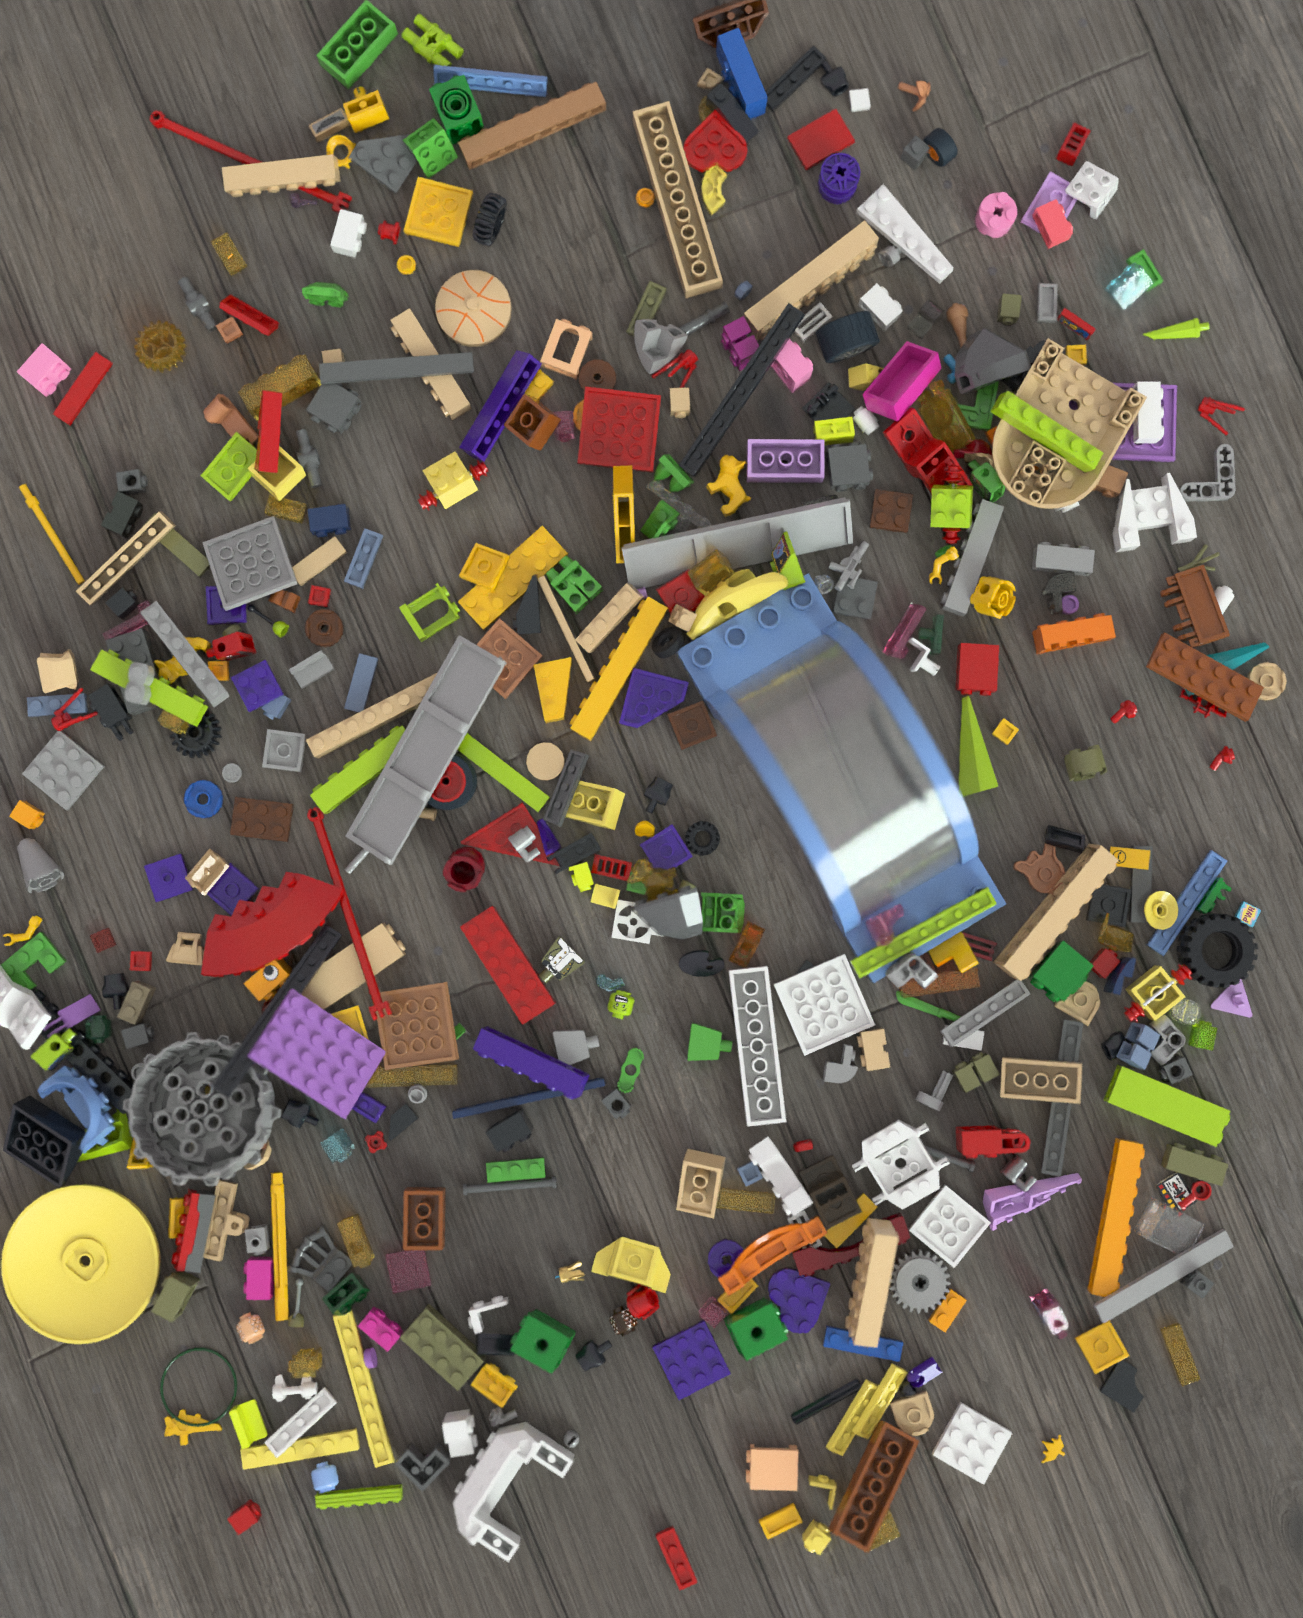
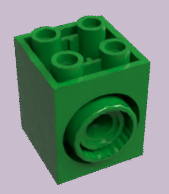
M465 75L453 76L449 81L436 83L432 88H429L437 116L452 145L460 142L464 137L474 136L484 129L482 116Z
M1058 941L1028 977L1031 979L1030 983L1038 990L1043 989L1047 992L1045 996L1051 1001L1065 1002L1069 995H1073L1084 984L1089 976V971L1094 965L1065 941Z
M764 1297L723 1318L739 1355L745 1361L788 1340L786 1336L788 1330L784 1322H781L778 1318L780 1312L776 1304H773L772 1301H768Z
M535 1309L523 1317L520 1323L522 1328L512 1338L511 1344L513 1346L510 1351L552 1374L559 1367L576 1331Z

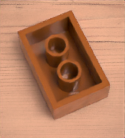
M407 1187L404 1190L403 1250H443L445 1247L446 1187Z

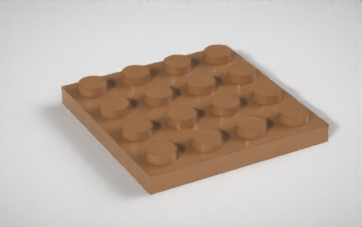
M447 982L380 992L382 1001H389L392 1014L388 1015L384 1008L385 1017L382 1018L379 1016L378 1011H376L381 1047L386 1052L383 1056L385 1070L459 1059Z

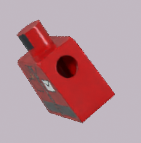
M235 632L212 641L213 647L206 649L209 660L217 658V660L231 661L256 654L252 635L242 632Z

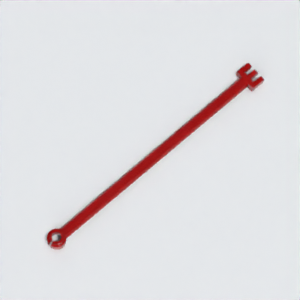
M160 111L151 113L150 121L155 128L164 127L245 165L263 163L167 119ZM156 116H160L158 120H154ZM298 187V189L333 204L332 210L337 213L340 212V209L344 210L340 206L346 209L349 206L343 200L348 202L352 200L351 196L343 192H339L338 196L318 187Z
M314 807L309 809L307 817L314 824L334 886L344 890L339 902L374 1005L369 1007L374 1021L378 1019L376 1011H378L379 1016L382 1018L385 1017L384 1008L388 1015L392 1014L389 1001H382L322 821L324 814L319 808ZM313 811L317 812V816L315 818L312 817Z

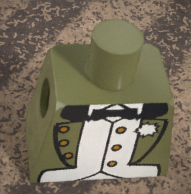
M559 936L541 960V963L546 968L538 976L545 983L553 976L560 981L582 966L585 961Z

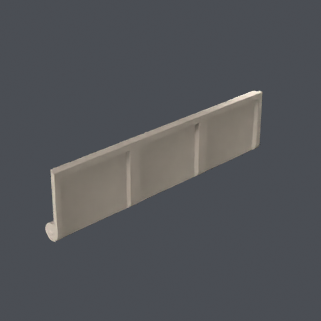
M844 497L624 544V547L621 548L627 581L634 588L640 589L642 587L646 588L665 584L686 570H690L693 577L772 561L771 553L782 534L786 531L796 555L853 544L850 500Z
M458 636L345 837L384 863L393 864L507 662L503 661L502 657L498 658L464 637Z

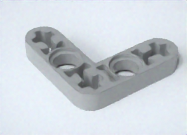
M1222 444L1214 451L1215 482L1185 483L1179 488L1186 502L1228 500L1235 494L1234 451L1230 445ZM1223 449L1225 453H1228V455L1225 456V458L1222 454H1220V452ZM1222 467L1229 470L1228 477H1223L1220 474ZM1229 480V482L1226 483V490H1229L1230 492L1225 495V492H1222L1221 490L1225 488V481ZM1203 487L1211 489L1210 496L1207 497L1202 494ZM1187 488L1188 491H1195L1197 489V493H1191L1189 496L1183 491Z

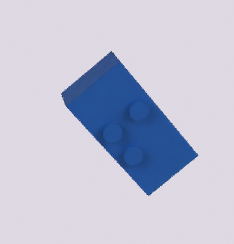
M737 28L717 36L716 55L723 69L721 71L725 82L728 81L730 86L729 92L735 97L750 119L765 114L767 94L740 29Z

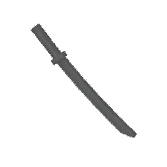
M870 701L868 713L887 752L902 776V782H906L917 801H919V804L923 805L927 802V799L916 782H914L913 774L908 772L898 755L873 702Z

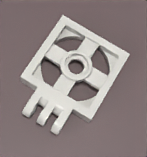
M618 900L611 938L649 944L651 935L661 936L656 934L632 911L628 917L620 916L619 913L623 908L629 905L632 907L636 905L635 902ZM632 918L637 919V924L634 926L630 924V919ZM618 923L626 924L629 927L627 936H624L619 931ZM637 928H648V931L642 937L635 938Z

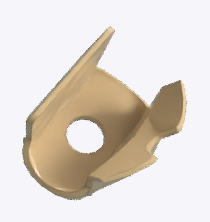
M68 649L63 654L40 653V657L37 658L43 692L48 693L64 687L76 690L79 679L73 652Z

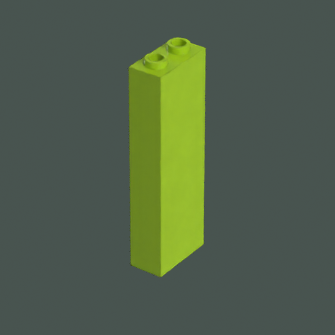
M1117 1065L1103 1099L1110 1104L1215 1147L1222 1141L1224 1126L1230 1121V1110L1120 1065Z

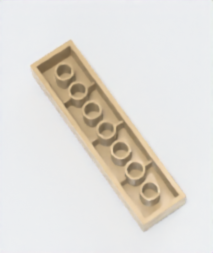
M864 220L744 313V318L752 331L749 333L750 336L754 335L757 341L760 339L763 341L788 303L799 310L804 305L809 306L815 301L817 295L825 294L830 289V285L834 282L837 284L842 281L848 271H855L860 266L859 263L864 259L866 261L875 254L874 251L877 248L879 237Z
M1088 844L1054 887L1059 883L1063 882V884L1053 891V895L1050 893L1044 898L993 963L1012 978L1020 981L1026 979L1031 973L1030 969L1043 959V953L1055 944V939L1059 934L1065 932L1068 922L1078 916L1081 906L1090 901L1093 891L1103 885V879L1107 874L1115 870L1116 863L1119 860L1102 845Z

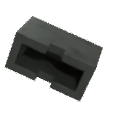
M117 491L111 503L114 508L111 513L107 512L101 526L127 539L128 535H131L134 531L136 519L143 512V504Z

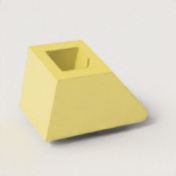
M867 363L849 368V388L861 391L866 390L884 368Z

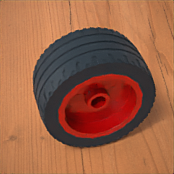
M455 753L427 802L429 805L441 810H452L460 808L470 801L476 791L477 775L474 767L465 757ZM445 779H449V784H445Z

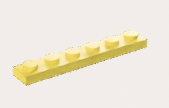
M357 1428L299 1438L278 1458L275 1457L266 1444L241 1448L240 1452L244 1470L359 1450L360 1445Z

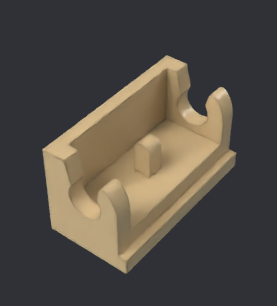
M209 848L185 879L193 888L196 887L205 896L229 868V865L223 857Z

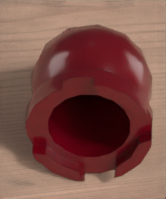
M464 846L458 848L449 856L443 869V876H445V880L448 882L447 885L459 892H466V890L476 888L485 871V860L481 852L474 847Z

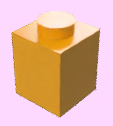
M19 800L9 817L28 829H35L42 824L45 813L27 801Z

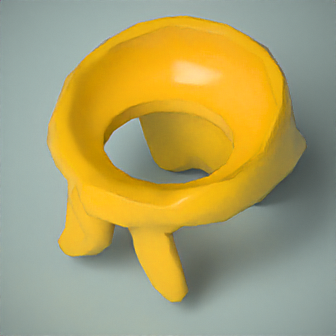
M344 135L332 136L327 142V155H334V148L337 145H345L348 148V155L345 159H338L339 167L350 168L348 163L351 160L348 157L356 144Z

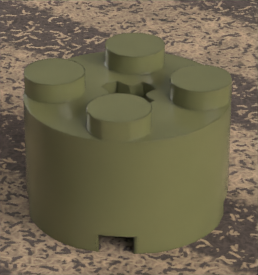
M1099 745L1090 746L1085 751L1074 749L1069 751L1070 754L1065 755L1064 763L1070 782L1072 780L1075 782L1094 778L1097 772H1100V775L1108 772L1103 752Z

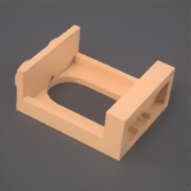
M556 319L540 361L541 367L577 380L587 346L593 338L590 329L585 326H574L566 319ZM563 331L579 336V341L570 364L552 358Z

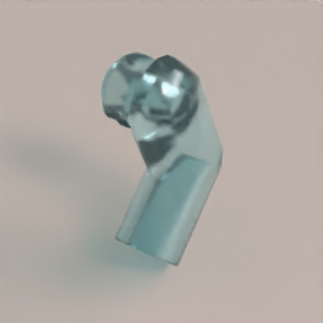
M600 974L596 978V984L607 992L625 986L622 977L611 980L605 975Z

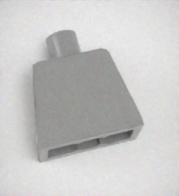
M585 1029L553 1031L558 1060L569 1065L589 1058L590 1048L600 1047L598 1036L586 1037Z

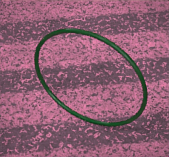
M192 1348L179 1353L166 1366L160 1382V1395L167 1412L178 1422L193 1427L210 1425L220 1420L230 1410L237 1393V1379L232 1365L223 1355L208 1348ZM192 1351H208L216 1354L229 1366L234 1379V1393L227 1409L216 1419L200 1424L189 1423L175 1416L168 1408L163 1394L164 1378L171 1364L180 1356Z

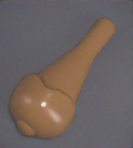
M954 303L948 308L946 317L959 339L961 348L967 340L966 325L969 314L965 305Z

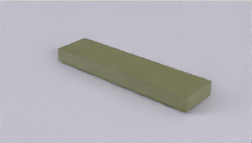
M154 513V514L148 519V521H149L152 517H154V516L156 515V513ZM172 529L159 541L199 577L210 567L208 559L175 529Z

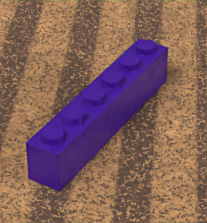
M516 350L459 448L472 458L481 461L486 460L503 431L505 422L542 365L530 353Z
M489 1026L481 1028L473 1050L477 1051L479 1056L492 1058L496 1064L500 1066L506 1065L512 1068L514 1073L520 1075L523 1073L529 1076V1079L533 1082H542L550 1090L561 1091L563 1096L569 1099H576L582 1095L590 1076L586 1072Z

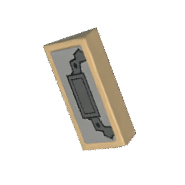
M340 108L310 124L309 127L317 142H320L351 124L343 109Z

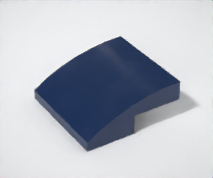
M1121 957L1119 959L1121 962L1109 974L1103 992L1121 995L1124 977L1132 978L1136 958Z

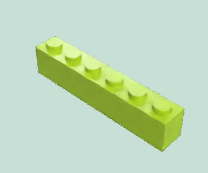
M1009 391L999 395L990 411L1050 451L1066 459L1067 462L1084 473L1094 470L1104 454Z
M101 649L90 670L126 689L129 683L128 671L133 661L127 658L123 661L118 658L120 654L110 649L108 652ZM161 676L159 680L154 678L150 685L151 697L149 702L197 727L208 708L207 705L203 704L205 700L196 695L193 698L186 695L188 691L179 686L176 689L169 686L171 682Z
M396 726L391 729L389 736L385 739L381 737L374 742L375 746L373 748L362 751L358 755L360 758L354 762L351 760L343 766L344 770L340 773L335 772L327 778L329 780L324 785L321 783L313 788V793L310 796L323 814L330 813L381 774L406 730L404 726Z

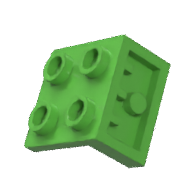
M434 118L403 139L405 145L416 157L427 178L432 177L458 158L445 130Z
M661 500L640 531L650 539L666 536L678 524L679 521L676 519L680 513Z

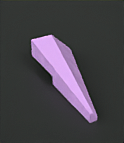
M1078 1173L1037 1180L1027 1192L1022 1191L1016 1185L984 1190L983 1205L987 1219L991 1222L989 1224L991 1230H996V1225L1005 1220L1007 1222L1012 1221V1216L1022 1212L1027 1213L1051 1200L1050 1196L1058 1191L1064 1193L1066 1191L1065 1187L1075 1183L1080 1184L1082 1178Z

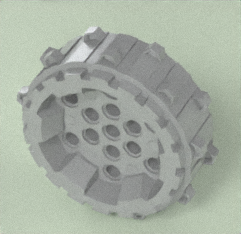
M192 1032L187 1034L184 1042L177 1041L164 1048L158 1055L148 1054L143 1059L145 1068L138 1075L134 1083L131 1097L124 1101L123 1109L129 1113L131 1134L137 1143L134 1154L138 1159L147 1158L164 1176L171 1175L173 1184L184 1185L188 1179H203L206 1186H215L221 1177L225 1180L233 1177L234 1173L242 1169L247 1163L257 1165L262 1159L260 1150L271 1134L273 1121L281 1117V1109L275 1106L274 1089L267 1076L269 1070L256 1062L250 1067L230 1098H227L211 1087L242 1044L240 1042L232 1044V1038L229 1036L221 1035L217 1040H203L198 1032ZM212 1066L216 1067V1072L214 1075L210 1074V1068ZM177 1077L179 1083L174 1087L173 1080ZM210 1085L211 1091L206 1095L205 1087ZM188 1091H191L192 1098L188 1101L186 1094ZM241 1092L243 1098L240 1102H238L236 1097L237 1094ZM223 1098L224 1105L222 1108H219L218 1101ZM202 1104H204L206 1108L203 1114H201L199 1111L200 1106ZM185 1110L187 1112V1116L184 1120H182L181 1113ZM167 1116L168 1123L164 1126L162 1120ZM217 1117L219 1120V1124L215 1128L213 1126V1120ZM196 1124H199L200 1131L196 1134L194 1127ZM231 1131L232 1139L227 1141L226 1134ZM191 1143L195 1145V1150L193 1153H190L189 1146Z

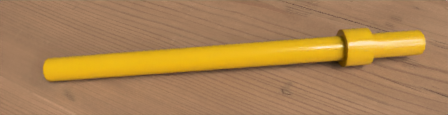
M26 484L21 485L19 489L26 499L27 506L30 509L32 508L77 584L84 583L85 580L39 507V501L36 496L31 494Z

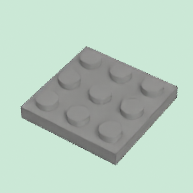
M57 731L22 774L62 808L69 810L105 766L63 731Z

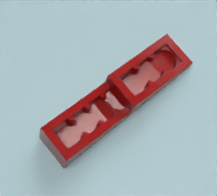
M262 390L257 427L259 429L255 461V469L258 471L278 473L282 407L281 392Z

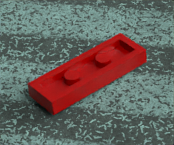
M231 294L220 301V309L257 329L262 334L269 336L278 329V321Z
M674 1526L656 1533L658 1543L679 1590L681 1591L698 1583Z

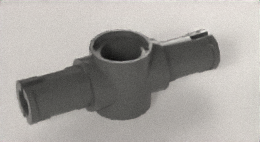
M188 277L181 278L178 284L186 295L185 303L193 316L202 321L208 332L216 330L217 324L210 314V305L202 292L199 293V291L195 290Z
M298 430L295 433L300 447L297 453L299 464L307 472L311 488L322 486L318 472L319 465L321 464L318 452L310 444L307 430Z

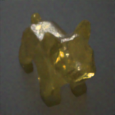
M647 858L639 859L635 862L634 867H631L633 874L627 879L628 883H643L646 888L647 902L656 900V895L668 892V895L679 893L678 889H666L674 885L673 877H676L675 867L670 869L654 868Z

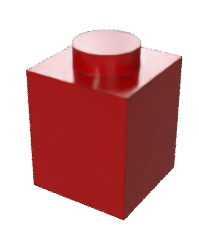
M1101 948L1089 962L1094 965L1091 970L1100 978L1105 979L1121 961L1116 958L1118 955L1112 949Z
M250 1499L233 1511L227 1520L237 1534L240 1535L258 1522L262 1516L261 1509L257 1503H253Z

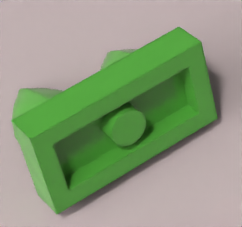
M665 454L659 459L660 463L655 470L654 480H663L673 475L669 484L670 492L681 491L694 483L692 478L669 454Z

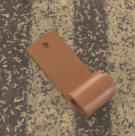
M217 394L204 409L205 419L210 423L221 424L231 437L238 432L252 445L258 440V434L226 396Z

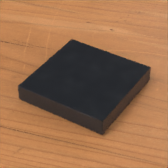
M1105 884L1095 889L1091 894L1092 898L1089 901L1086 920L1125 927L1132 889Z

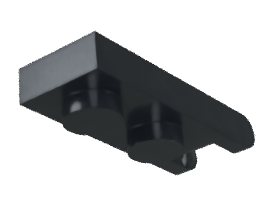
M590 833L548 856L547 860L551 861L554 858L557 860L560 868H557L554 872L558 874L598 852L601 848L593 834Z

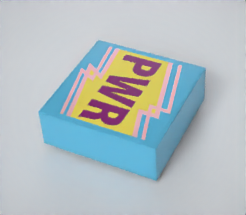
M1242 901L1234 917L1239 918L1241 923H1246L1249 927H1253L1261 910Z

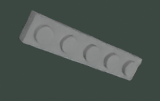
M1016 979L940 1032L949 1046L953 1047L1029 996L1030 992L1022 981Z

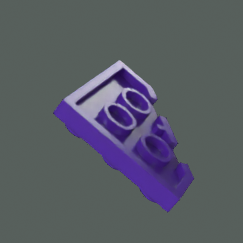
M633 668L619 724L638 729L684 702L689 682Z

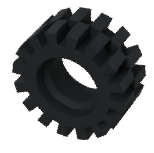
M699 821L693 823L688 828L685 841L688 849L694 854L700 856L709 855L718 847L720 835L715 825L707 821ZM699 831H706L710 836V841L705 846H700L695 841V835Z

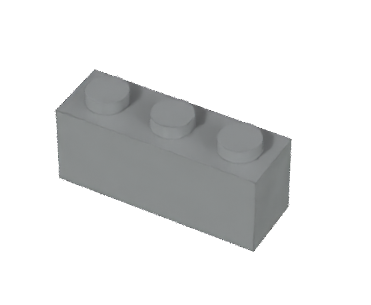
M1040 542L1033 550L1032 570L1089 576L1093 573L1095 550H1089L1087 546L1070 548L1068 544L1051 546L1050 542Z

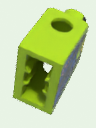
M70 1028L62 1035L55 1033L31 1058L44 1070L53 1071L74 1049L70 1043L78 1035Z

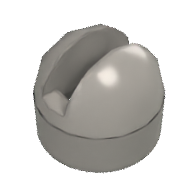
M574 1430L567 1431L564 1435L565 1445L569 1448L577 1446L579 1434ZM573 1436L576 1437L571 1444L568 1443Z

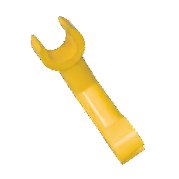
M955 546L950 547L945 554L934 560L933 572L929 575L930 584H932V580L935 577L939 578V584L942 583V576L940 574L941 564L959 557Z
M37 915L35 917L32 916L25 933L4 934L3 937H11V942L4 945L10 946L16 942L30 940L36 928L41 924L42 918Z

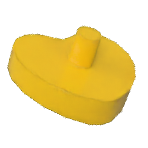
M641 821L635 827V834L640 837H653L655 827L648 821Z

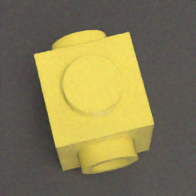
M814 1519L802 1534L804 1547L811 1553L815 1551L819 1555L831 1540L828 1527L821 1522H816Z

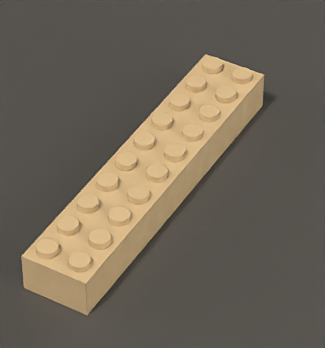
M667 101L633 111L634 127L685 298L721 289L723 283L670 102Z

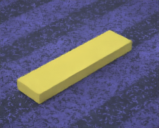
M891 1364L852 1430L856 1435L865 1439L870 1438L908 1373L904 1368Z
M867 1379L864 1381L827 1443L826 1448L841 1456L844 1455L855 1436L852 1430L879 1385Z

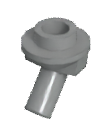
M496 1407L491 1411L489 1421H491V1426L495 1427L498 1424L503 1425V1423L518 1416L515 1409L503 1414L502 1409Z

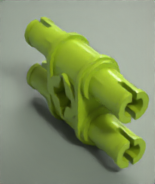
M421 14L415 17L414 24L425 32L422 37L416 35L408 27L402 32V38L412 45L414 52L423 56L429 64L452 66V63L440 54L443 50H447L456 59H459L464 53V49L452 40L450 34H446L438 27L437 23H431Z

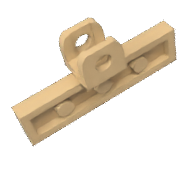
M219 1179L216 1185L215 1200L203 1258L222 1261L227 1236L241 1235L245 1233V1229L249 1226L250 1217L248 1215L235 1211L232 1212L238 1183Z

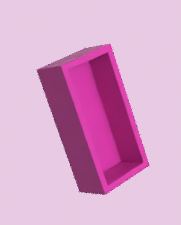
M906 341L863 393L867 410L898 422L942 369L938 352Z

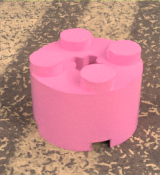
M1006 192L992 193L986 196L976 213L975 223L978 230L983 235L992 236L991 238L1004 236L1010 230L1017 217V207L1014 200Z

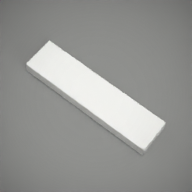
M324 1387L264 1443L275 1457L278 1458L338 1403L337 1400Z

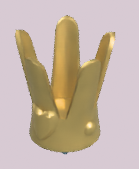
M577 1261L569 1266L559 1268V1275L555 1276V1278L560 1277L562 1284L568 1281H585L584 1279H574L585 1276L581 1270L572 1271L581 1266L582 1262Z

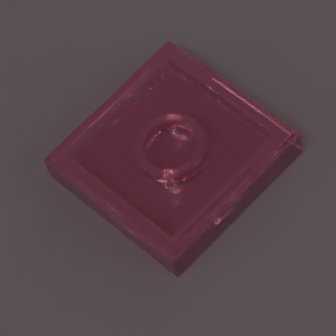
M403 1250L385 1255L393 1293L432 1285L425 1250Z

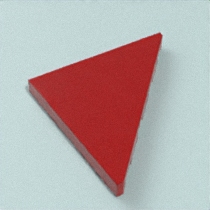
M523 802L461 841L463 845L521 857L508 837L521 828L523 829L528 826L536 839L525 849L529 853L537 848L541 853L533 860L559 866L555 858L551 861L547 860V857L554 853L545 854L538 826Z

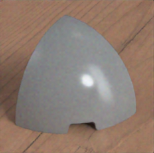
M653 319L636 320L634 329L635 346L639 359L646 371L651 374L667 365L679 353L688 335L671 324L665 327L659 325L657 320Z

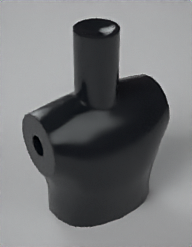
M824 61L821 64L826 73L820 78L823 87L833 97L844 93L849 88V83L843 68L840 66L832 69L828 61Z
M655 777L644 793V796L650 799L645 811L652 814L657 803L665 806L670 798L673 785L659 777Z
M124 973L105 975L102 995L104 998H113L114 1010L121 1009V997L126 996L129 991V985L125 980Z
M1121 1031L1112 1033L1106 1041L1101 1043L1103 1052L1110 1061L1118 1058L1116 1056L1123 1041L1129 1044L1132 1043L1124 1037Z
M291 1099L287 1102L281 1115L282 1119L297 1128H301L304 1122L316 1126L319 1119L309 1115L311 1106Z
M590 1340L583 1345L580 1351L575 1353V1357L583 1370L588 1371L605 1363L606 1359L603 1352L611 1348L612 1344L607 1340L597 1346L593 1340Z

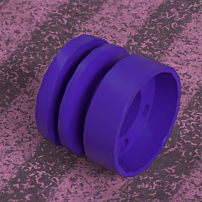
M836 153L825 159L819 175L818 189L826 201L833 204L846 203L853 197L861 172L855 158L849 154Z

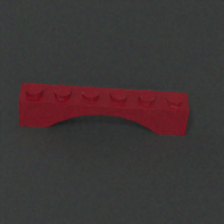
M901 1212L881 1219L891 1221L898 1235L897 1245L907 1242L910 1235ZM863 1239L842 1248L810 1247L812 1244H807L805 1249L801 1247L793 1251L792 1255L799 1275L810 1276L816 1270H828L833 1267V1264L839 1262L845 1264L852 1261L851 1258L857 1256L860 1258L859 1246L860 1243H863Z

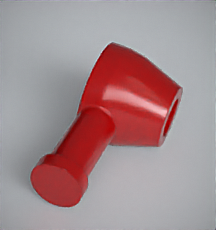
M1202 1180L1194 1182L1191 1186V1193L1182 1201H1179L1177 1203L1178 1206L1184 1211L1196 1199L1201 1201L1207 1200L1212 1193L1211 1186ZM1198 1186H1201L1200 1192L1196 1191Z

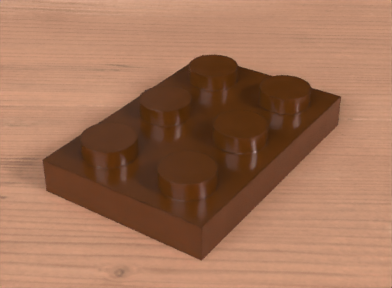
M235 797L230 835L289 842L294 804Z

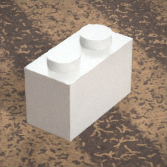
M340 209L330 245L333 252L356 257L362 245L361 235L365 234L367 227L363 215Z
M877 283L860 298L858 304L864 311L870 312L872 320L883 331L888 329L903 312L900 303L892 300L888 291Z

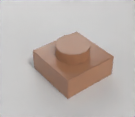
M233 317L216 325L226 344L243 335Z

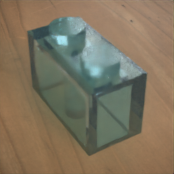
M343 1128L320 1143L332 1164L337 1160L341 1163L352 1155L351 1151L355 1148Z

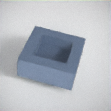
M752 1161L737 1168L745 1186L763 1178L757 1164L754 1165Z

